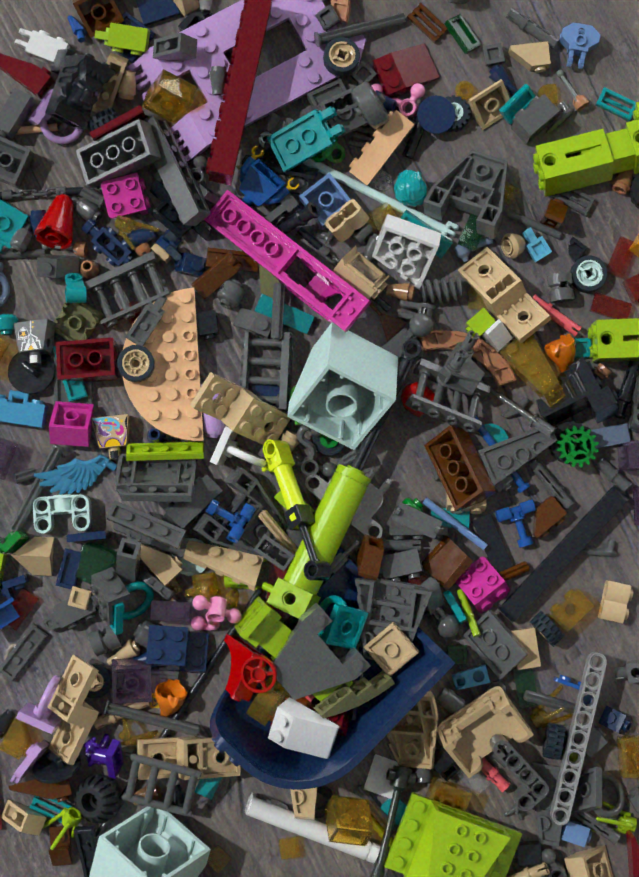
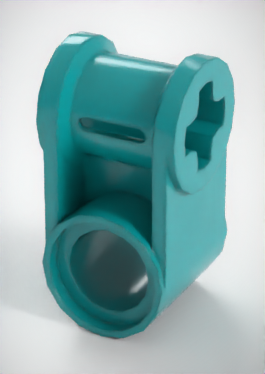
M78 273L66 274V304L86 303V287L84 286L82 276Z

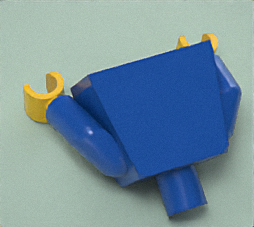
M254 146L252 148V156H249L240 168L241 185L239 189L245 195L242 201L248 206H251L253 203L257 206L263 203L266 205L278 203L290 193L291 189H296L299 183L292 187L290 181L294 179L293 177L288 180V185L284 186L285 182L261 160H256V158H261L264 155V150L259 155H256L255 151L258 146Z

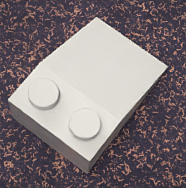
M289 697L277 707L268 739L283 748L328 759L339 726L326 718L323 719L318 713Z

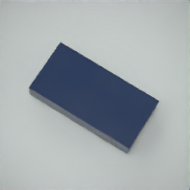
M65 548L55 586L71 590L73 586L76 587L84 552Z

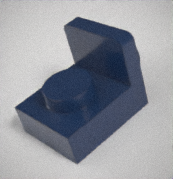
M169 229L166 230L155 243L175 261H178L181 257L177 252V246L181 241Z
M25 574L2 582L1 592L3 597H7V600L10 598L15 599L11 587L14 590L25 587L24 583L29 582L28 575Z

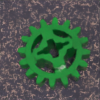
M572 426V431L567 428L565 429L566 435H559L562 441H556L560 445V448L556 449V451L562 453L559 459L565 458V465L571 462V467H575L576 463H578L579 468L583 467V462L589 465V459H596L593 453L599 452V450L595 449L599 442L593 441L596 435L590 436V429L585 432L584 426H580L579 430H577L576 426ZM573 434L581 435L578 439L570 437ZM587 440L589 441V444H590V450L587 448V445H586V441H587ZM573 443H580L579 447L581 448V450L575 451V446L573 445ZM565 444L568 445V453L565 451ZM576 455H582L585 457L581 460L574 459Z

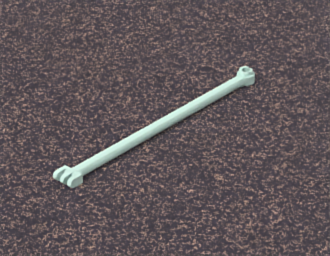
M269 132L260 134L259 143L263 148L265 143L263 137L272 135ZM311 159L303 162V164L309 167L319 169V172L324 175L330 172L336 181L402 214L406 210L410 211L451 242L453 240L447 237V234L455 237L456 233L450 230V228L458 230L460 227L449 220L444 225L321 162L315 163Z

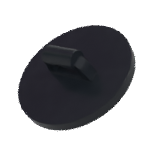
M18 352L11 359L8 366V378L12 386L16 390L29 395L37 394L47 389L55 377L54 361L49 354L41 355V365H30V356Z
M50 751L35 762L33 775L41 783L53 784L62 782L72 777L81 766L80 755L74 765H70L53 751Z

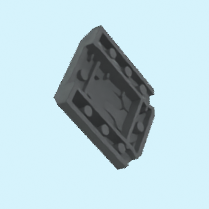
M122 453L117 464L114 482L115 489L122 501L192 502L197 459L126 461V454Z

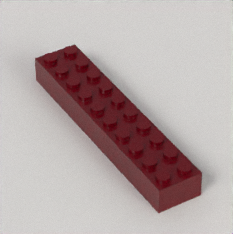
M244 0L240 24L235 38V47H233L231 65H229L227 73V83H225L222 101L225 102H221L218 119H221V121L217 120L214 137L217 139H212L210 156L212 158L208 157L206 174H209V181L232 185L272 0Z

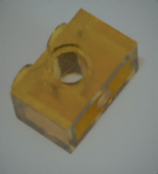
M576 588L568 590L563 596L565 599L560 604L556 602L549 609L551 613L548 616L566 633L594 607L591 601ZM568 604H573L574 606L572 614H567L565 611V607Z

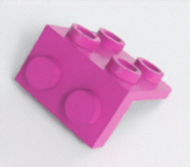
M138 173L101 183L108 216L111 219L140 212L141 215L149 214L148 208H151L149 197H145L144 194L146 184L144 178L141 179Z
M480 557L472 563L470 569L463 573L456 581L457 585L480 614L490 610L494 603L505 598L508 592L511 591L504 579L485 557Z

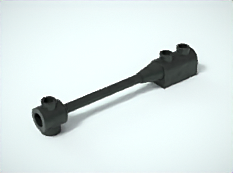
M393 765V769L389 768L387 770L386 780H390L389 785L394 791L377 863H375L370 877H384L385 875L384 864L401 791L407 790L408 787L413 788L416 782V773L412 772V769Z

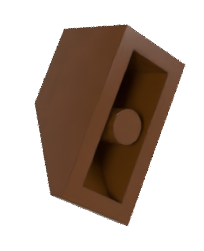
M550 199L540 223L558 230L564 221L568 206L564 205L565 202L562 200Z

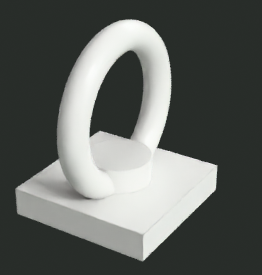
M225 426L210 460L211 463L224 465L226 458H231L234 455L260 467L267 465L265 459L237 447L238 442L234 441L237 433Z

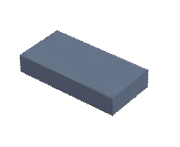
M627 423L593 429L590 432V436L596 435L593 441L599 442L595 449L631 442Z

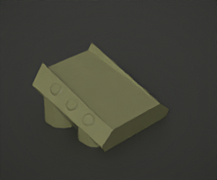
M65 302L61 313L54 320L56 323L55 332L68 341L89 339L104 315L102 311L97 310L87 302L67 304Z

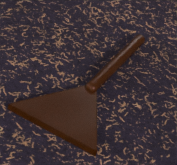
M370 303L369 306L379 315L388 342L407 322L381 313Z

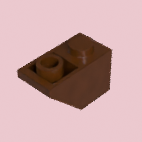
M549 496L535 508L532 535L534 538L540 536L542 539L550 532L549 528L554 524L558 526L565 520L564 516L567 513L553 496Z
M367 534L364 535L357 550L358 576L377 580L384 553L383 539Z

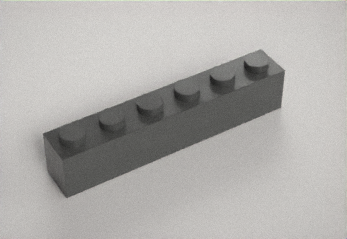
M152 116L146 122L151 124L161 155V159L154 162L156 171L164 183V188L170 195L171 202L179 214L180 221L183 225L197 226L211 212L166 119Z

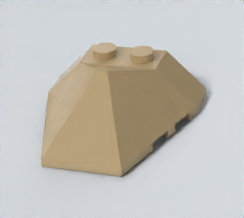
M431 690L387 734L390 741L388 745L398 765L401 767L432 769L434 766L438 711L435 697Z

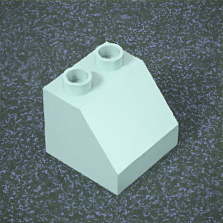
M331 323L309 354L289 401L287 417L355 450L396 400L398 356L349 330L345 333L337 325Z
M147 806L99 836L89 877H198L207 864L211 849L169 812Z

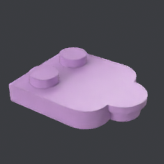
M45 740L32 744L25 753L27 757L17 768L10 781L18 784L31 771L35 762L45 753L50 744Z

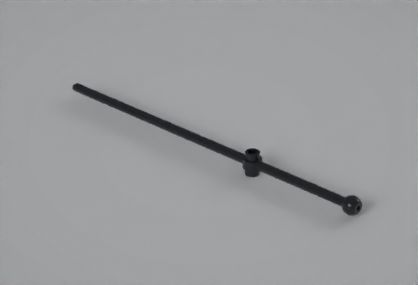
M258 588L242 610L241 615L258 596L261 597L263 594L262 588ZM233 624L227 634L235 636L237 630ZM224 639L208 661L206 673L199 675L187 693L183 705L173 714L172 719L179 720L228 647ZM164 728L158 738H167L172 730ZM126 785V787L124 788V790L122 791V794L120 795V797H122V795L124 794V792L126 793L127 785ZM122 799V804L119 805V806L122 807V805L124 804V802H125L126 800H123V799ZM114 818L108 822L101 823L95 832L97 841Z

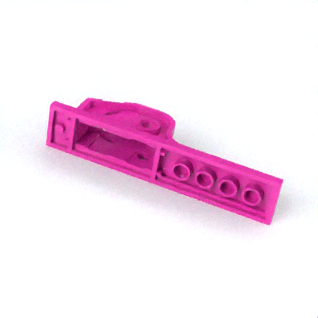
M229 190L210 210L211 214L204 219L209 225L270 272L280 283H283L285 288L330 323L337 325L345 333L370 305V300ZM296 258L315 274L305 288L295 283L285 273ZM335 294H341L343 298L333 310L329 308L325 303L326 299Z

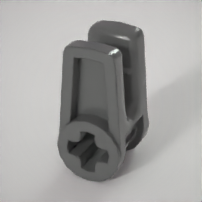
M400 300L399 303L401 308L416 310L418 313H425L427 311L426 314L431 319L436 306L427 303ZM398 312L397 318L410 321L415 314Z

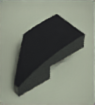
M210 11L191 13L178 25V28L181 32L214 14Z

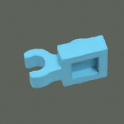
M531 227L522 232L524 238L530 243L525 248L534 262L539 261L552 252L543 236L537 239Z

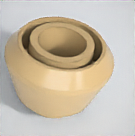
M507 233L501 241L502 251L510 259L518 257L526 246L524 238L518 234Z

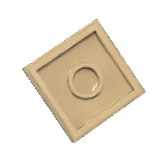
M394 621L364 646L365 650L388 676L394 674L419 653V650Z

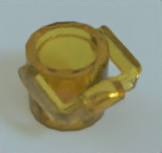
M215 572L191 576L193 588L185 589V597L193 599L198 595L210 597L221 594Z

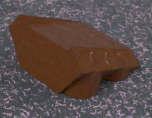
M445 536L423 560L422 565L448 591L456 583L457 579L470 569L473 561L448 536Z

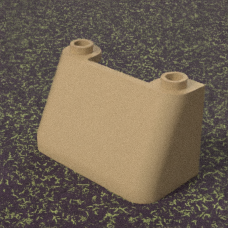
M500 686L491 688L445 719L437 728L444 749L468 778L481 771L483 766L482 758L493 751L490 746L492 736L501 734L508 741L513 738L516 742L521 743L526 742L534 735Z

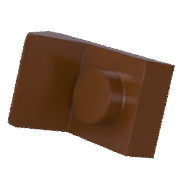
M63 825L49 827L51 846L64 828ZM70 828L67 829L54 850L50 848L48 850L52 866L73 864Z

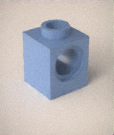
M569 819L562 827L560 838L585 847L586 843L590 842L592 832H590V827Z

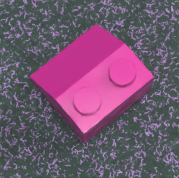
M56 401L49 424L50 444L89 447L94 404Z

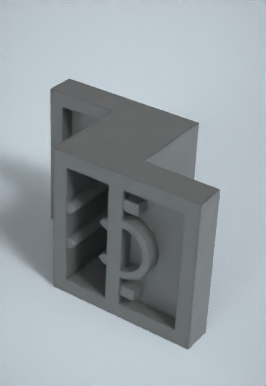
M341 78L308 93L306 96L313 110L323 111L330 106L335 108L338 115L326 122L330 128L340 124L346 130L345 133L335 137V139L369 124L364 115L358 116L355 109L359 106L352 94L353 88L346 90Z

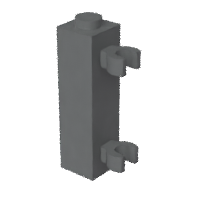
M128 531L126 539H121L116 559V573L124 586L138 582L140 576L142 535L139 533L136 539H132L131 531Z

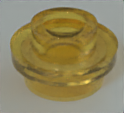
M461 81L456 85L455 94L457 97L460 96L462 97L461 99L468 100L473 96L474 87L470 82ZM461 89H467L468 93L463 94Z

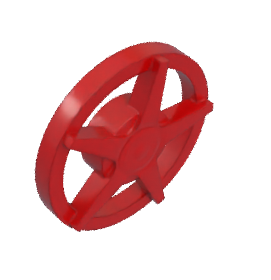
M260 655L252 656L241 667V680L245 687L252 692H267L276 683V667L267 657ZM260 659L259 665L256 667L248 663L251 660ZM264 661L269 664L272 671H266L263 667ZM245 667L251 671L249 682L245 678ZM273 675L272 683L267 687L265 679L267 676ZM252 682L261 683L264 689H256L250 684Z

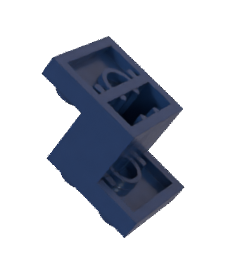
M149 625L146 665L166 666L167 671L206 673L209 633L189 632L188 627Z

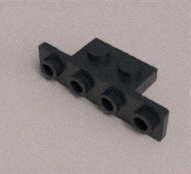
M267 140L264 143L263 158H256V160H261L273 172H280L285 176H299L305 180H312L319 173V169L302 166L301 164L287 172H283ZM245 155L241 164L243 165L246 159L252 155Z
M155 180L152 183L150 192L162 203L153 210L151 215L179 239L189 230L193 229L203 239L207 240L212 232L210 225L206 221H201L197 226L183 225L176 208L171 202L168 191L164 188L163 184Z

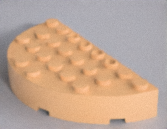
M187 288L171 292L170 295L166 296L168 300H166L162 307V310L165 311L163 317L143 346L152 353L155 361L152 375L143 382H130L124 377L123 381L134 407L151 426L179 440L204 442L202 412L190 406L200 389L195 289ZM126 338L123 350L128 346L136 344ZM139 361L132 362L134 367L140 365Z

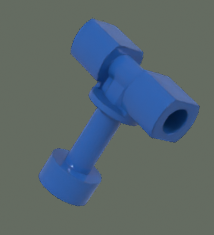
M212 499L205 512L210 515L216 513L230 521L229 526L232 528L226 538L233 543H237L244 532L243 527L245 523L250 521L256 509L246 503L240 513L236 512L233 515L219 507V501Z
M532 499L518 503V506L513 508L506 507L494 511L498 522L510 519V522L515 521L520 537L517 540L519 548L534 543L532 536H527L522 521L525 518L524 514L536 510Z

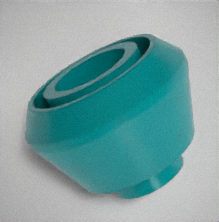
M0 315L1 335H12V332L15 331L14 323L19 321L16 315Z

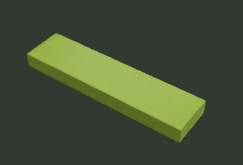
M204 442L127 444L126 461L204 459Z

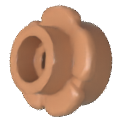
M600 362L597 366H594L596 369L594 373L601 379L605 377L610 378L609 375L612 371Z

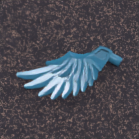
M102 454L90 460L74 458L71 462L57 465L55 470L34 473V477L46 479L39 482V485L53 486L50 489L51 493L60 490V495L67 491L71 495L75 490L77 493H80L82 487L83 490H86L88 485L92 486L93 482H96L97 475H100L105 467L114 471L117 464Z

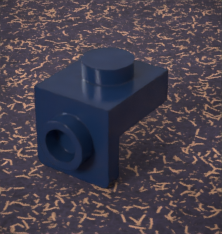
M187 252L179 253L181 257L178 261H174L175 272H184L200 277L204 272L206 258Z
M606 706L598 723L619 734L625 735L631 728L632 717Z

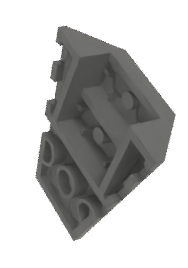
M356 578L355 584L357 586L359 609L368 612L361 633L364 658L374 660L365 650L364 646L393 621L412 642L433 591L412 583L377 578V580Z

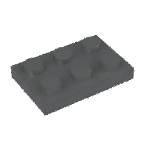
M488 610L476 622L481 635L474 638L471 629H469L463 637L501 680L529 655V652L492 610Z

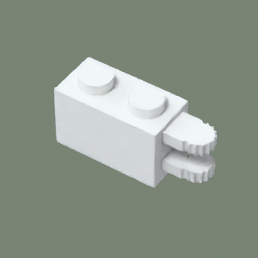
M20 28L19 34L30 39L28 43L20 39H16L14 42L17 46L25 49L28 57L49 65H53L58 50L70 48L67 40L61 37L55 39L50 37L49 33L39 30V32L33 30L31 32Z

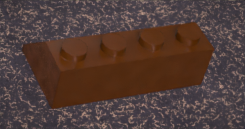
M450 425L424 445L455 511L483 502L496 492L468 432L463 428Z

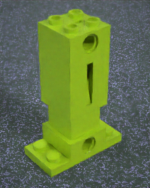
M636 102L635 110L632 112L634 120L627 122L625 129L606 134L604 129H599L535 146L533 169L535 174L539 176L538 186L540 191H544L545 197L610 181L613 174L632 169L634 174L639 173V102Z
M639 318L596 320L588 327V339H591L592 346H589V358H592V363L639 361ZM601 338L606 340L607 345L602 343Z
M259 596L243 613L241 620L234 624L235 629L243 639L249 641L255 647L258 645L263 647L272 655L270 658L273 661L293 631L280 620V614ZM353 681L346 682L345 684L350 688ZM343 684L313 693L312 695L321 702Z

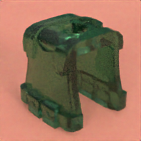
M86 542L80 550V563L75 577L92 584L91 575L111 568L116 562L117 552L98 543Z

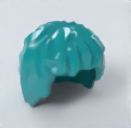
M405 170L399 173L394 185L395 197L404 206L422 205L427 196V187L421 173L413 170Z

